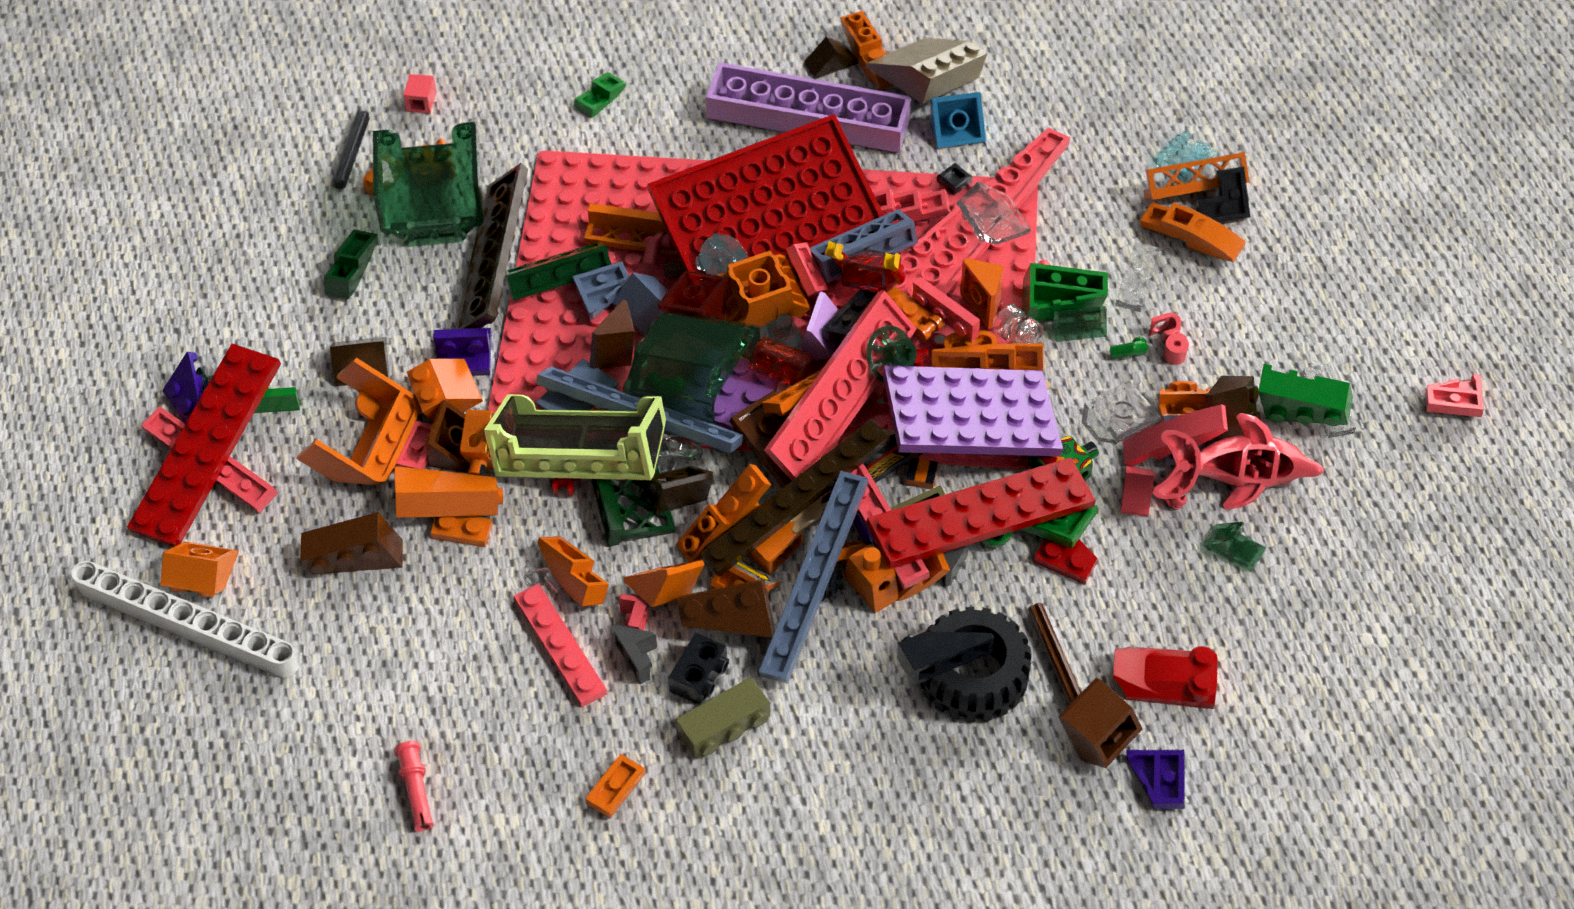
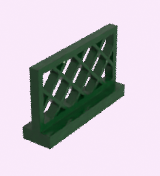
M599 441L587 443V449L618 450L617 444L600 446ZM648 441L649 451L652 460L654 450L651 441ZM656 464L655 474L660 473L657 464ZM591 479L608 547L619 545L620 540L675 533L671 511L655 512L653 505L644 500L647 493L641 480H628L621 487L614 483L612 479ZM632 483L644 489L639 497L627 490ZM621 496L634 502L629 509L618 504ZM638 505L650 511L645 519L633 512ZM654 515H657L666 521V525L656 526L649 521ZM627 518H630L640 525L637 529L625 530L623 523Z

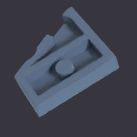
M622 261L573 276V283L590 320L594 319L613 303L628 280L629 275Z

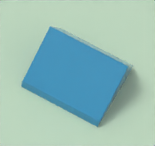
M981 92L931 98L930 125L937 148L986 142Z

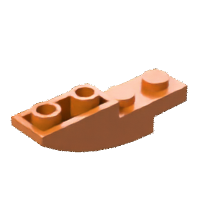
M863 11L840 17L841 25L852 52L869 82L874 81L880 91L894 87L893 84L866 67L868 62L887 53L882 48L881 37Z
M1152 202L1140 219V225L1143 228L1184 240L1189 249L1233 263L1246 245L1245 240L1224 225L1195 210L1174 202L1170 208Z
M749 464L716 505L708 504L675 544L688 562L701 560L700 553L760 507L757 501L771 486L770 482L756 465Z

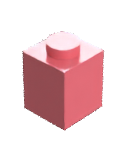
M409 74L403 95L406 112L431 114L437 93L434 76Z

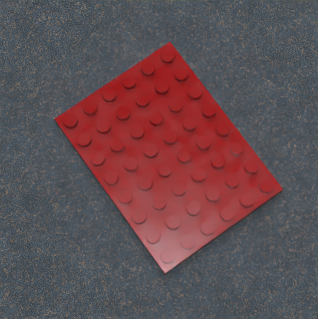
M835 114L653 181L647 185L650 196L711 326L723 321L708 284L718 274L727 272L728 264L767 251H771L772 255L781 254L789 257L786 249L793 244L807 243L809 248L884 216ZM871 231V232H868V233H869V234H873V233H875V232H877V231ZM848 241L845 244H850L854 241ZM795 270V273H796V275H797V278H798V280H799V282H800V278H799V276H798V274H797V272H796V270Z

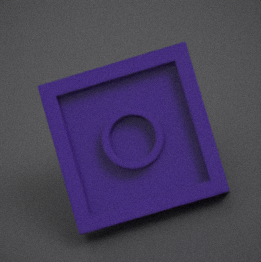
M491 328L434 330L433 340L437 354L436 359H465L472 376L490 375Z

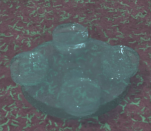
M716 233L703 243L695 264L699 270L705 271L710 277L715 278L718 274L727 272L728 264L746 259L748 254L735 238Z
M787 314L780 315L776 320L767 323L765 326H759L752 332V336L756 341L757 351L767 363L785 362L794 357L802 347L801 332Z

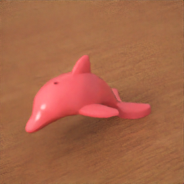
M1239 413L1236 418L1244 435L1221 439L1201 451L1189 435L1176 430L1164 431L1161 434V440L1171 450L1176 466L1161 483L1154 487L1152 493L1157 498L1166 500L1179 498L1188 493L1195 485L1198 475H1202L1236 486L1222 504L1225 510L1234 509L1255 501L1265 488L1288 484L1298 478L1319 476L1323 474L1324 468L1318 462L1307 458L1297 446L1273 437L1268 426L1256 416Z

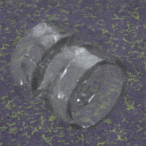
M1010 304L998 314L992 330L1002 339L1009 340V343H1037L1042 335L1043 325L1031 316L1026 317V313L1015 304Z

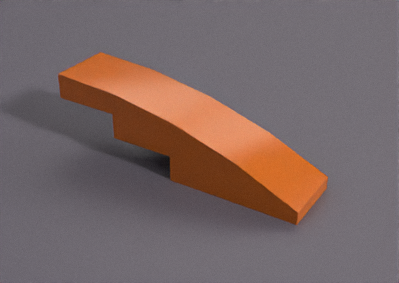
M1044 343L985 344L933 349L932 367L1044 371Z

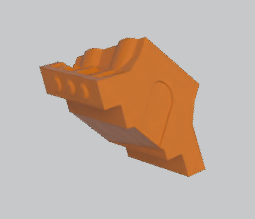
M771 251L728 264L727 272L718 274L708 284L728 336L737 340L746 332L756 334L763 328L780 323L785 324L792 316L801 318L810 309L795 270L789 262V257L781 254L772 255Z

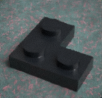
M1244 167L1216 170L1220 196L1195 200L1197 212L1210 217L1218 223L1250 218Z

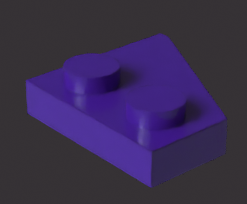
M186 352L162 390L185 424L203 394L202 376L196 375L194 362L198 360L197 354L194 352Z
M1126 750L1127 760L1154 809H1185V750Z

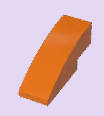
M561 536L539 537L537 543L549 569L570 597L581 606L603 604L609 583L592 572L594 560Z

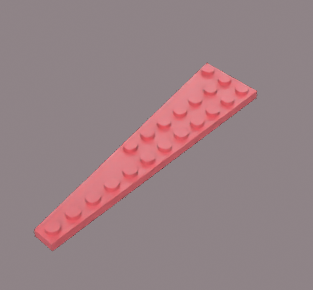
M1048 127L1027 145L1023 151H1020L1013 158V162L1006 168L1002 167L998 170L996 176L991 181H986L982 184L976 194L968 196L931 228L924 237L918 240V244L912 246L908 253L904 256L901 254L899 263L904 266L906 276L902 284H896L892 278L886 275V270L884 269L878 274V279L871 285L867 284L864 288L880 291L891 282L912 298L913 282L922 277L950 297L961 283L963 260L966 258L980 259L1068 147L1070 137ZM912 335L908 342L913 344L917 338Z

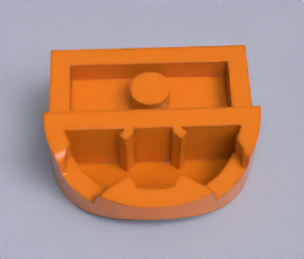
M1192 381L1171 382L1168 389L1161 388L1158 407L1161 422H1163L1164 415H1184L1207 408L1206 394L1210 391V388H1207L1206 391L1199 389L1198 384Z

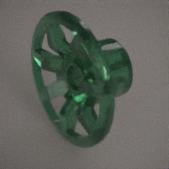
M883 326L871 335L867 344L866 358L871 372L879 381L884 383L883 376L877 371V368L885 364L888 366H914L917 356L916 347L903 330L895 326ZM886 331H893L897 333V336L894 338L893 341L890 339ZM880 333L885 346L874 344L876 337ZM872 350L882 354V358L873 363Z

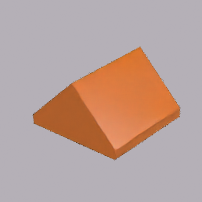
M966 258L962 263L960 295L986 328H993L1001 300L1004 266Z
M699 560L659 567L626 576L624 581L651 607L676 601V597L690 594L704 567V562Z

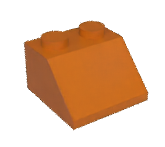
M429 359L406 372L422 412L432 423L443 400H446L461 412H465L483 402L465 359Z
M185 541L163 552L160 586L170 587V590L173 592L183 593L190 590L196 591L197 595L202 597H213L225 589L239 550Z

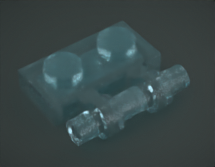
M1184 131L1182 134H1177L1171 140V144L1168 147H1163L1158 152L1154 163L1161 167L1165 163L1174 165L1218 157L1219 151L1199 139L1193 144L1189 143L1188 141L1192 138V135L1189 131ZM1178 150L1183 152L1180 157L1175 155ZM1206 164L1200 173H1202L1210 164ZM1193 166V168H1194L1195 170H1197L1198 167H1199V166ZM1182 168L1176 178L1186 183L1190 181L1194 173L1187 168ZM1171 170L1168 172L1170 174H1173L1175 170Z

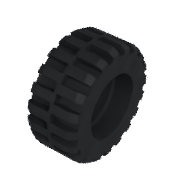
M965 607V611H959L958 608L949 611L948 617L945 615L938 617L935 620V625H930L925 632L992 633L994 643L993 652L990 655L999 662L1001 669L993 675L984 678L966 677L952 669L921 682L920 687L925 689L924 695L928 701L932 702L935 700V708L941 713L945 710L949 711V717L958 720L959 716L966 717V722H975V718H982L983 722L991 721L994 714H997L998 717L1007 714L1008 706L1014 709L1019 704L1020 697H1023L1027 690L1032 656L1031 647L1028 646V639L1025 633L1019 632L1020 626L1013 620L1008 622L1006 615L1000 612L997 614L991 613V609L984 607L982 610H975V607Z

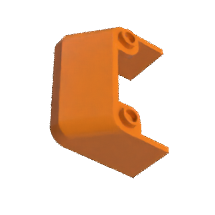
M355 358L336 377L359 392L355 399V408L360 415L369 420L351 459L346 458L317 439L301 451L296 459L334 482L380 485L390 477L420 413L421 407L415 394L358 358Z

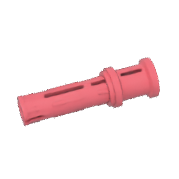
M406 741L394 748V755L399 758L400 762L399 777L406 783L414 830L421 832L423 831L422 819H424L426 830L434 827L423 782L426 769L420 761L419 752L421 751V746L419 742Z

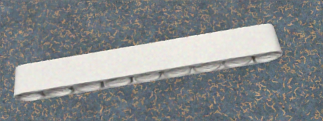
M80 562L71 571L74 583L79 593L84 597L282 678L290 677L298 669V660L294 648L284 640L93 562Z

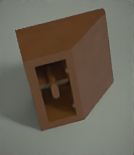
M1095 678L1058 716L1080 760L1103 768H1107L1143 730L1133 708L1098 678Z

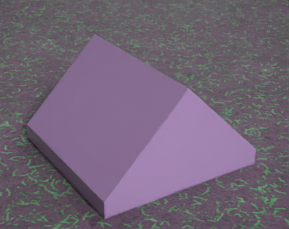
M823 292L819 293L797 364L804 365L831 358L837 342L824 339L822 328L839 310Z

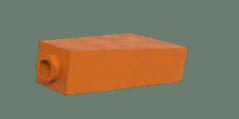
M397 466L395 467L396 518L498 515V504H503V488L497 487L496 477Z

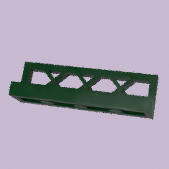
M599 241L506 270L507 276L505 281H507L512 299L517 300L572 283L573 276L611 265L606 245Z

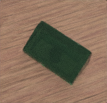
M1106 306L1054 311L1052 320L1054 340L1062 342L1106 337Z

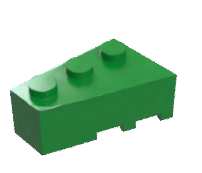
M1030 263L1023 278L1022 324L1100 311L1108 296V273Z
M1263 364L1258 393L1266 419L1277 423L1291 421L1301 424L1321 423L1329 426L1348 425L1353 400L1350 383L1315 375L1313 380L1297 376L1298 371L1289 369L1287 374L1271 370L1272 365Z

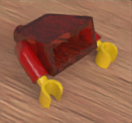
M831 241L828 242L825 255L834 258L835 263L842 269V286L877 293L881 291L888 293L896 284H902L905 281V269L901 264L900 254L866 250L848 257L842 252L844 245Z

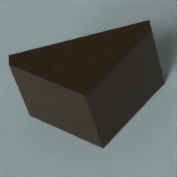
M826 36L805 59L804 64L813 78L817 79L857 65L858 60L847 45Z

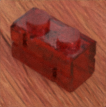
M763 336L755 345L748 369L794 385L807 377L813 355L780 342L775 343L774 340Z

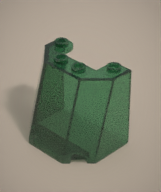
M476 122L455 125L451 131L453 143L402 148L401 139L397 132L388 129L373 131V196L382 233L386 235L392 234L402 239L403 244L408 247L460 243L467 238V234L475 226L479 227L484 223Z
M676 311L660 313L657 320L649 325L644 340L639 341L635 347L634 359L628 378L624 383L623 392L638 398L646 396L662 397L664 407L715 425L714 403L716 397L740 358L742 357L756 363L761 359L760 326Z

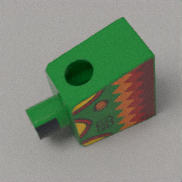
M1065 436L1061 438L1063 446L1061 456H1030L1029 466L1032 469L1072 458L1084 481H1086L1092 474V459L1099 455V451L1092 441L1080 446L1072 436Z

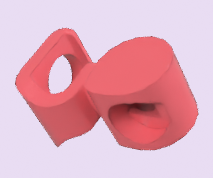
M1166 313L1153 317L1149 336L1163 332L1162 339L1166 342L1163 352L1164 360L1169 364L1179 365L1186 360L1189 342L1186 336L1180 333L1181 319L1175 313ZM1165 321L1161 326L1154 328L1159 322Z

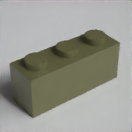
M749 677L676 719L677 734L695 759L702 755H711L721 744L728 740L730 742L737 740L744 731L753 726L759 727L763 725L771 716L770 702L752 677Z

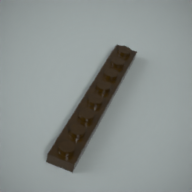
M870 419L700 553L701 559L719 577L833 488L840 471L852 473L890 442V436Z

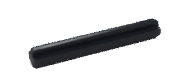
M358 110L355 114L332 179L335 188L344 189L347 185L370 119L369 112L366 110Z

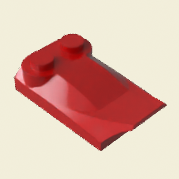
M1198 646L1191 651L1144 647L1115 649L1113 679L1121 686L1125 694V700L1214 709L1217 691L1218 658L1217 654L1209 647Z

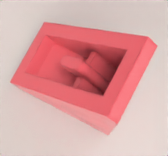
M1126 466L1120 513L1149 516L1154 482L1153 469Z

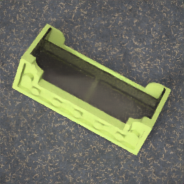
M507 394L484 429L495 476L651 480L655 474L666 417L662 397L646 396L641 398L637 403V411L536 410L534 402L529 397Z

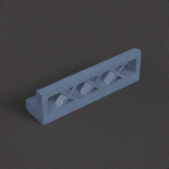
M897 209L811 247L810 250L815 261L819 263L825 282L830 283L848 274L835 263L834 258L820 254L826 251L829 241L844 245L842 252L849 258L862 255L866 259H873L871 264L884 258L882 252L897 253L918 244L914 221L900 209ZM896 220H899V221H900V222H898V223L891 224V222H893V221H896ZM871 231H877V232H875V233H873V234H869V233H868V232H871ZM848 241H854L850 244H845Z

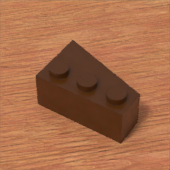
M379 512L301 533L300 562L313 575L403 568V539Z
M765 579L676 597L682 626L773 638L775 633Z

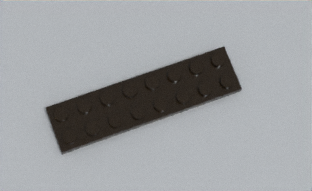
M522 163L487 186L454 329L482 328L487 324L493 323L498 316L497 310L503 294V282L507 276V264L511 257L510 250L515 239L514 232L519 220V209L523 202L522 195L527 184L528 168Z

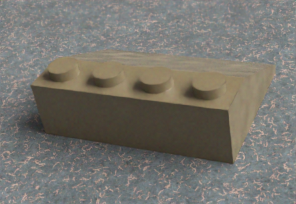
M923 38L868 62L866 67L918 102L924 104L930 101L931 98L939 97L978 79L988 53L982 50L978 44L970 41Z

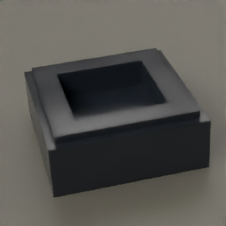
M954 163L937 175V182L953 195H956L973 182V176Z

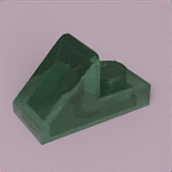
M1244 522L1216 524L1203 541L1202 546L1252 572L1265 554L1266 547L1242 535Z

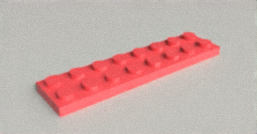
M885 291L878 292L764 449L791 481L832 450L882 379L884 366L892 365L917 329Z

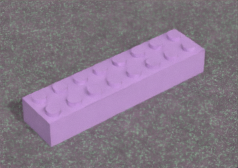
M719 62L706 96L707 118L781 132H787L835 114L849 144L900 153L911 118L912 97Z

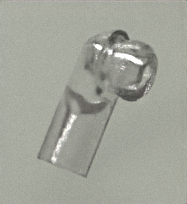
M549 567L532 568L524 574L523 580L527 586L532 587L538 583L540 586L547 585L556 596L564 591Z

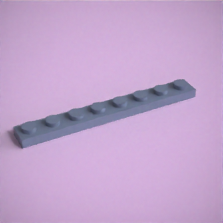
M551 366L537 374L536 384L546 387L547 391L560 392L568 395L572 400L588 402L601 410L637 411V403L641 399ZM664 407L666 417L664 430L669 435H680L690 439L692 443L713 447L720 453H731L742 445L743 434Z
M840 471L760 667L759 673L762 677L788 684L868 486L867 477Z

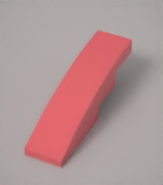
M891 188L873 193L884 215L900 209L913 221L945 216L950 213L946 189L922 195L918 189L894 195ZM896 220V221H893V222H891V223H898V222H900V221H899V220Z
M1221 404L1193 411L1146 428L1122 440L1124 464L1134 467L1150 457L1161 460L1172 454L1171 450L1161 440V434L1166 430H1176L1189 435L1196 442L1197 446L1228 431L1225 406Z

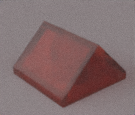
M685 270L659 302L658 307L662 310L724 319L730 281L728 277Z

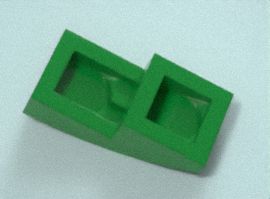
M607 72L592 81L590 90L574 98V107L592 118L619 96L626 87V82Z

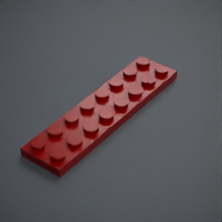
M231 343L127 525L129 531L171 547L182 543L281 365L278 358Z
M1067 458L867 518L866 525L890 569L1092 508L1095 505L1096 499L1072 458Z

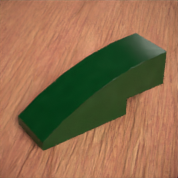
M353 229L335 252L334 264L324 276L326 295L350 299L372 257L378 240V234Z

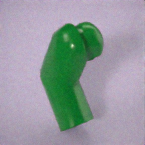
M1136 337L1130 343L1110 346L1112 359L1142 356L1148 350L1146 339L1143 337Z

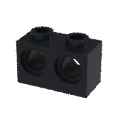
M695 632L668 677L669 692L701 705L705 697L709 698L712 695L716 686L715 680L719 674L723 675L729 665L727 646ZM706 657L713 658V659H711V660H702L703 658H706ZM691 680L699 681L697 683H689Z

